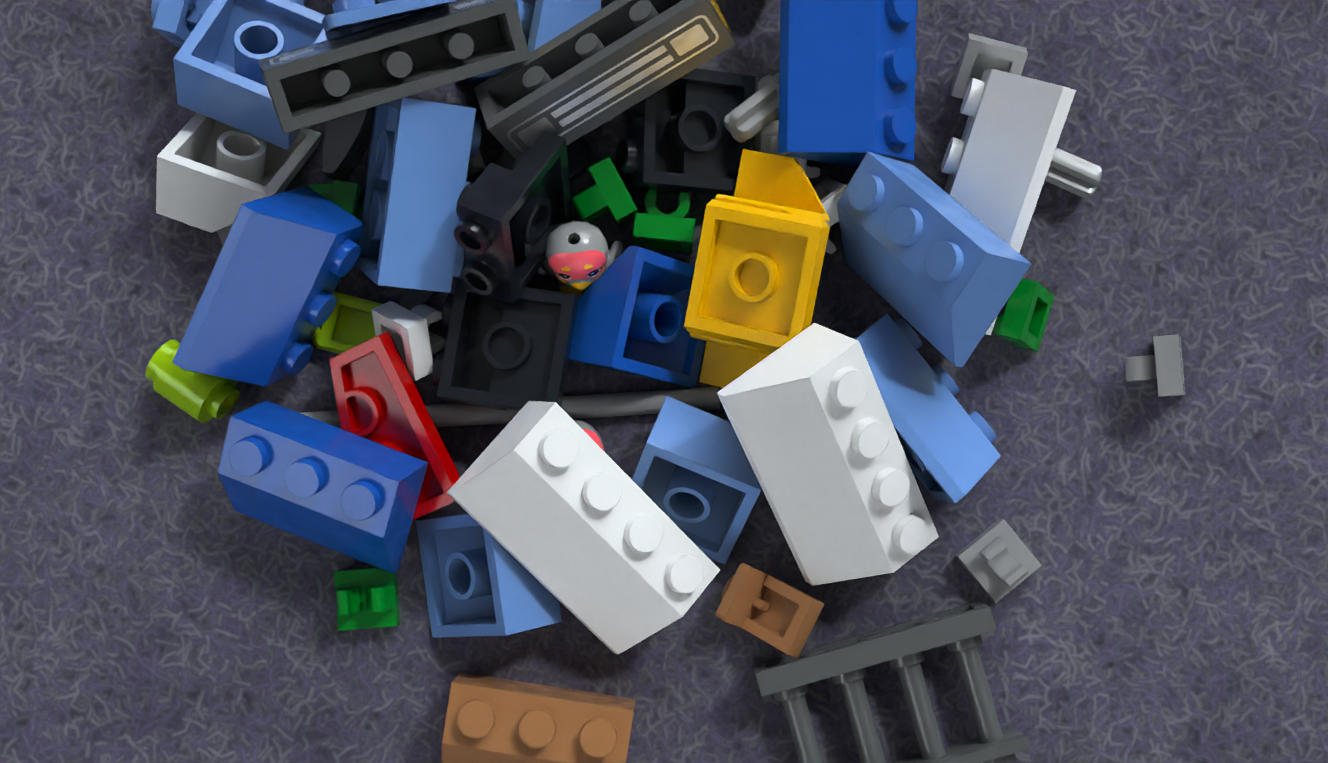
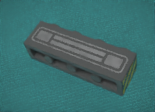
M462 0L258 61L280 126L284 134L530 60L531 58L515 0Z
M615 0L531 52L530 60L508 66L474 87L488 131L516 159L521 152L528 151L544 130L566 138V144L569 145L734 46L736 42L715 0Z

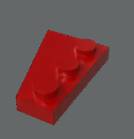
M389 331L329 359L341 429L428 462L413 520L455 502L447 492L460 478V475Z

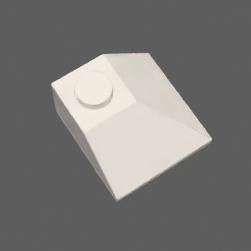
M196 113L157 156L156 213L211 233L233 224L241 204L282 193L319 146L322 133L302 128L290 149L286 150Z

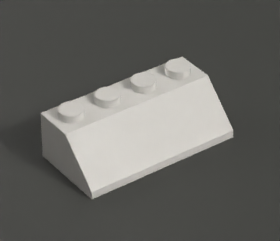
M996 69L984 70L981 80L975 78L970 80L965 92L960 113L969 117L962 138L952 137L946 149L941 172L949 174L944 191L1020 253L1076 90ZM996 318L985 334L991 336Z
M813 323L717 392L805 581L810 585L815 586L894 573L939 537L858 340Z
M528 401L447 492L451 498L600 641L617 655L682 618L720 571L556 402Z

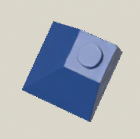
M629 246L579 297L569 360L642 378L696 388L706 340L691 337L690 332L684 327L695 266L638 246Z

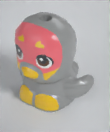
M572 221L561 224L549 234L546 242V260L541 265V268L547 274L557 279L561 292L573 293L579 298L623 253V244L620 241H615L608 250L604 235L599 228L590 223Z

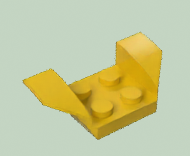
M743 149L734 196L717 194L715 200L712 199L706 205L684 327L690 332L691 337L707 341L699 382L724 388L811 326L830 230L826 221H830L797 158Z

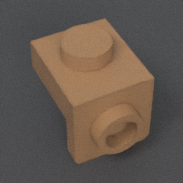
M741 563L735 575L727 581L723 588L722 601L716 611V617L726 623L741 627L785 654L798 658L824 603L767 572Z

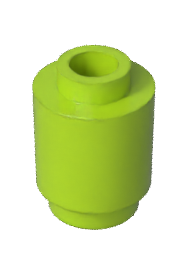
M173 339L163 344L152 356L145 371L146 378L153 382L154 391L200 423H205L213 417L218 420L225 417L239 398L240 392L235 388L238 381L181 369L172 363L181 343Z

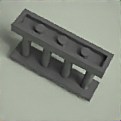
M980 601L801 651L798 658L786 655L752 665L761 696L773 694L775 701L782 702L799 763H824L805 694L810 691L809 683L830 677L832 684L840 686L861 763H886L862 678L867 676L865 667L887 661L890 668H897L921 754L889 763H1013L1017 759L1015 753L1031 749L1028 737L1018 728L1012 727L1005 730L1001 728L978 649V645L983 643L981 635L996 631L997 629L990 606ZM946 645L948 652L955 653L979 736L944 747L920 664L925 659L923 651Z

